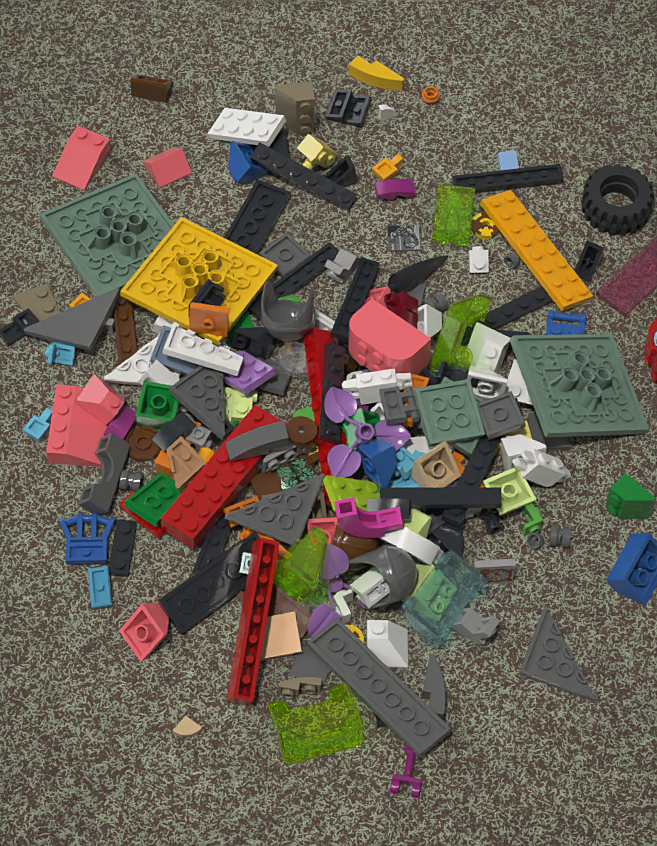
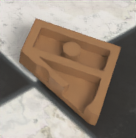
M181 436L166 449L176 482L175 486L179 491L206 464Z

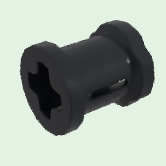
M492 508L485 510L480 515L481 520H484L487 526L486 531L489 535L500 532L504 528L503 523L497 517V510Z

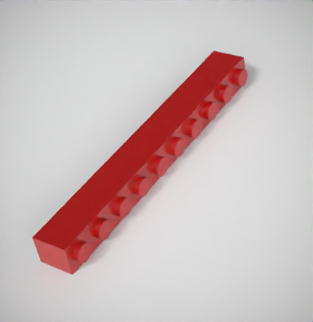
M313 327L303 337V343L306 353L305 359L307 361V375L309 377L314 422L317 426L316 443L318 444V458L321 474H325L326 477L327 475L332 476L328 464L330 450L339 444L346 445L347 438L342 427L340 430V442L336 445L319 438L325 344L328 341L334 343V338L330 337L331 331ZM353 474L346 478L353 479ZM323 483L325 504L332 506Z

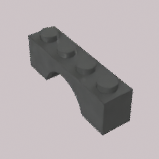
M113 433L100 437L95 452L102 466V478L99 484L95 483L84 487L78 505L90 513H97L98 515L110 510L112 506L111 501L117 490V483L121 476L124 462L128 457L130 444Z

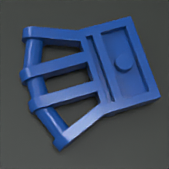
M78 513V515L67 519H58L66 538V565L107 564V540L115 527L116 518H107L97 513H92V515ZM83 523H91V537H83ZM97 523L106 525L102 537H97ZM77 524V537H71L68 526Z

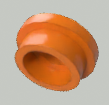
M429 86L423 90L422 99L424 102L432 104L439 100L440 94L435 87Z

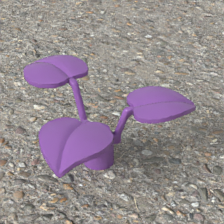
M331 387L328 390L324 402L327 417L334 423H340L345 418L347 422L357 427L355 429L357 440L350 448L344 444H339L330 450L328 464L332 476L346 478L358 470L361 464V455L353 451V449L361 441L376 437V439H384L389 444L392 443L396 450H398L411 438L410 433L399 423L387 425L386 420H381L376 424L374 431L370 424L365 423L361 425L360 422L350 419L349 416H352L357 409V402L354 396L336 387Z
M328 543L322 544L321 553L317 561V572L322 577L321 582L323 586L327 588L325 592L328 594L331 607L327 604H321L313 611L308 625V636L311 638L336 618L340 620L339 613L334 611L335 604L331 592H338L342 587L351 589V586L345 584L339 578V574L347 571L349 558L342 549ZM358 600L359 605L362 606L363 608H365V609H375V608H366V605L363 604L361 601Z

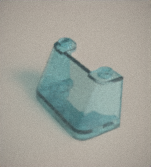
M452 549L446 553L441 552L435 559L437 564L412 598H407L401 606L403 608L402 614L431 649L446 641L454 621L467 603L476 596L477 589H483L488 582L485 577Z

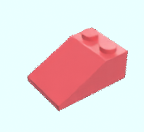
M77 126L67 141L52 177L85 191L111 152L110 139Z

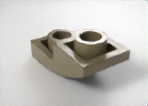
M299 677L279 682L278 694L283 698L293 699L294 697H299L300 690L309 695L320 693L322 678Z

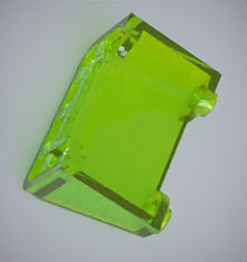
M479 294L450 304L430 363L434 372L441 365L442 360L446 361L450 366L469 370L473 354L469 348L462 346L461 342L467 326L473 327L475 322L479 320L485 321L492 301L491 297Z
M313 526L303 539L298 538L276 564L273 583L298 602L313 593L319 585L328 542L327 533L320 527L316 528Z
M346 683L333 686L328 692L329 700L289 710L287 703L283 700L267 703V710L276 741L285 763L293 764L355 748L362 743L361 714Z

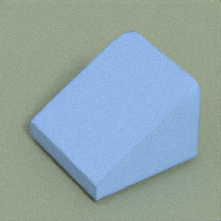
M515 150L498 153L497 162L500 170L519 168Z

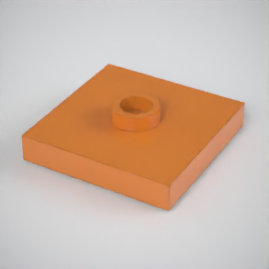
M191 302L189 329L197 333L227 337L230 308Z

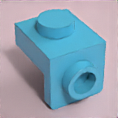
M53 342L46 348L45 357L48 358L47 364L55 362L72 366L75 360L76 347Z

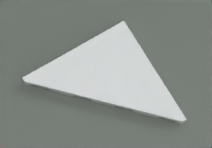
M159 335L138 350L132 357L116 367L114 371L106 375L104 382L142 386L138 380L153 364L149 361ZM168 369L176 377L179 378L180 373Z

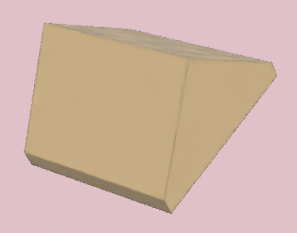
M446 441L415 460L411 477L420 487H446L461 476Z

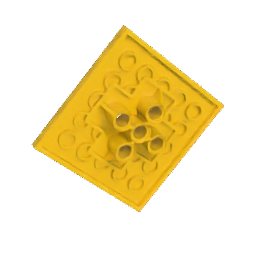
M181 217L122 288L120 296L173 323L176 322L188 330L189 303L205 282L210 279L225 289L222 294L226 296V300L221 307L230 308L229 333L264 288L265 283L277 271L278 265ZM195 332V334L204 339L211 340L212 343L218 346L225 338L224 336Z

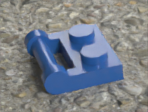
M548 310L546 335L585 334L586 313L577 315ZM553 320L579 322V325L553 323Z

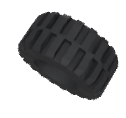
M611 164L606 165L604 169L601 167L595 170V173H591L588 180H586L581 201L582 213L585 214L586 221H591L590 225L593 228L598 227L602 233L606 231L609 232V235L613 236L615 233H619V236L626 235V232L632 234L636 232V228L640 230L644 227V224L649 220L654 201L653 186L650 181L648 182V178L644 174L641 175V172L637 169H631V166L626 165L624 167L621 164H615V166H611ZM608 193H620L630 198L633 203L623 207L614 206L606 202L602 196Z

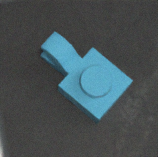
M47 407L40 417L34 415L23 428L24 434L40 442L50 430L49 423L51 422L53 410Z

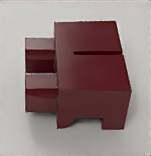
M405 292L386 294L384 302L389 305L388 310L417 329L418 299Z

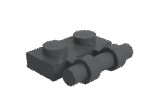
M399 386L379 389L387 425L406 422L407 415L412 418L413 422L420 420L419 409L416 405L411 386L406 387L405 392H400ZM406 401L409 406H403V402Z

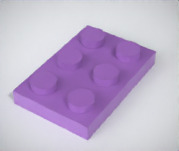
M239 350L235 353L242 356L243 361L238 376L223 372V382L247 395L276 373L271 366L245 351Z

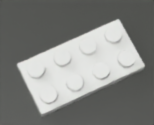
M224 108L208 132L210 138L217 140L236 141L258 145L260 142L269 147L283 127L286 119L284 115Z

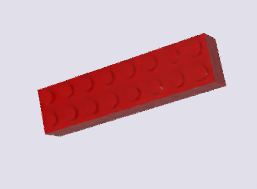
M254 405L161 517L162 530L195 550L223 516V509L231 506L262 468L263 460L267 455L264 454L230 462L226 442L253 429L282 420Z

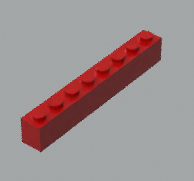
M260 537L253 542L226 702L246 706L252 703L254 699L280 545L278 541Z

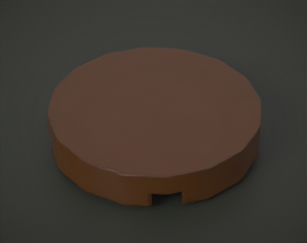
M144 425L131 429L124 438V441L130 444L128 456L140 462L151 461L156 458L161 448L152 438L158 431Z

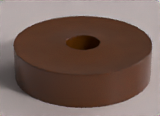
M297 416L289 420L286 425L289 442L292 445L306 447L316 440L317 426L312 419Z

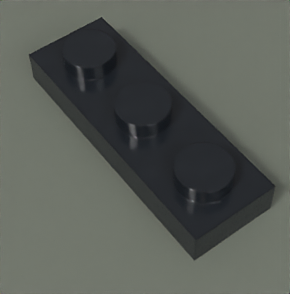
M121 519L116 521L109 562L110 576L128 577L137 521Z

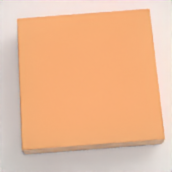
M296 612L267 617L261 660L303 653Z

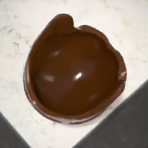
M337 520L332 545L342 549L347 554L349 560L379 548L378 537L363 538L353 536L345 532L339 526ZM349 563L346 572H356L368 568L371 564Z

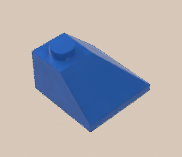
M236 141L230 143L228 170L231 172L235 182L249 184L272 173L269 169L250 160L256 146Z
M384 439L361 441L356 446V450L361 455V464L365 475L380 488H386L398 463L395 456L397 454L396 448L392 443L389 444Z

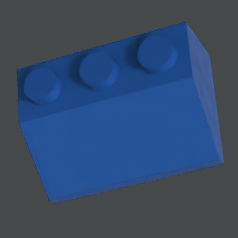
M650 533L631 534L606 581L617 593L644 606L647 605L657 586V541Z

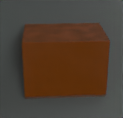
M138 74L131 77L130 80L131 96L166 103L173 81Z

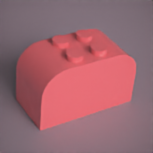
M371 299L351 317L349 322V353L361 366H365L372 372L395 368L396 374L412 373L417 375L430 363L431 338L375 300Z

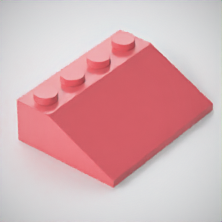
M56 385L46 451L48 463L102 467L95 452L100 437L104 436L103 434L110 422L104 425L75 402L84 388Z

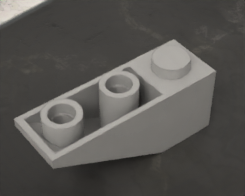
M289 442L288 446L271 449L263 460V473L277 469L279 465L294 460L296 456L302 453H308L314 448V442L306 447H297Z

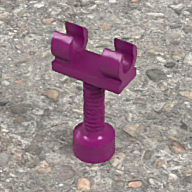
M405 744L404 751L407 753L404 774L403 776L393 774L390 793L397 795L400 783L411 785V797L419 798L422 779L411 778L416 754Z

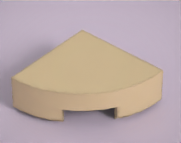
M185 716L172 732L179 737L194 736L202 731V727Z

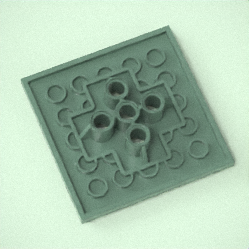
M136 173L45 211L39 217L94 297L115 288H120L121 291L174 226Z
M612 334L513 335L510 342L545 438L646 434L649 431L648 424Z

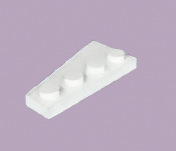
M176 322L173 323L163 348V354L238 376L243 361L242 356L222 346L217 347L213 345L212 341L207 338L201 339L192 330L188 329L186 331L180 328V324Z

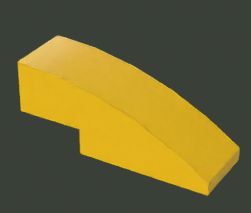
M357 56L349 64V75L364 83L389 90L402 91L404 89V78L377 60L370 64L360 56Z

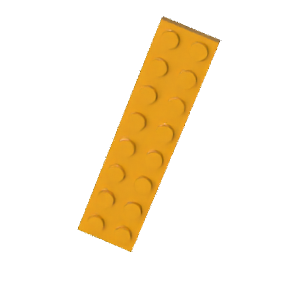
M512 190L481 199L480 206L561 311L592 300L593 294Z

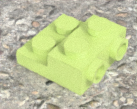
M224 387L225 420L230 424L237 420L242 421L252 409L253 402L257 403L258 391L253 390L244 395L234 388Z

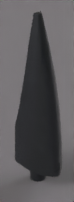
M448 255L429 258L393 273L388 281L390 291L397 294L410 291L448 259Z

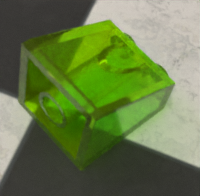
M438 184L432 241H436L439 244L454 243L457 246L469 245L475 188Z

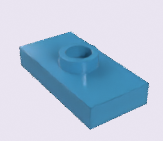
M103 566L88 569L92 609L113 607L109 567Z

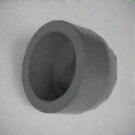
M510 253L504 257V263L510 269H514L519 265L520 258L518 259V254Z
M530 533L528 535L527 545L530 548L538 549L544 545L545 539L540 533Z

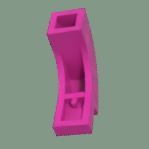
M354 497L334 501L339 526L353 536L363 538L384 537V532L404 528L400 507L380 511H364L356 505Z

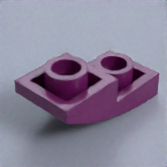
M388 179L374 183L377 198L394 200L396 195L414 198L416 194L413 180Z
M123 404L103 435L113 433L124 440L136 420V411Z

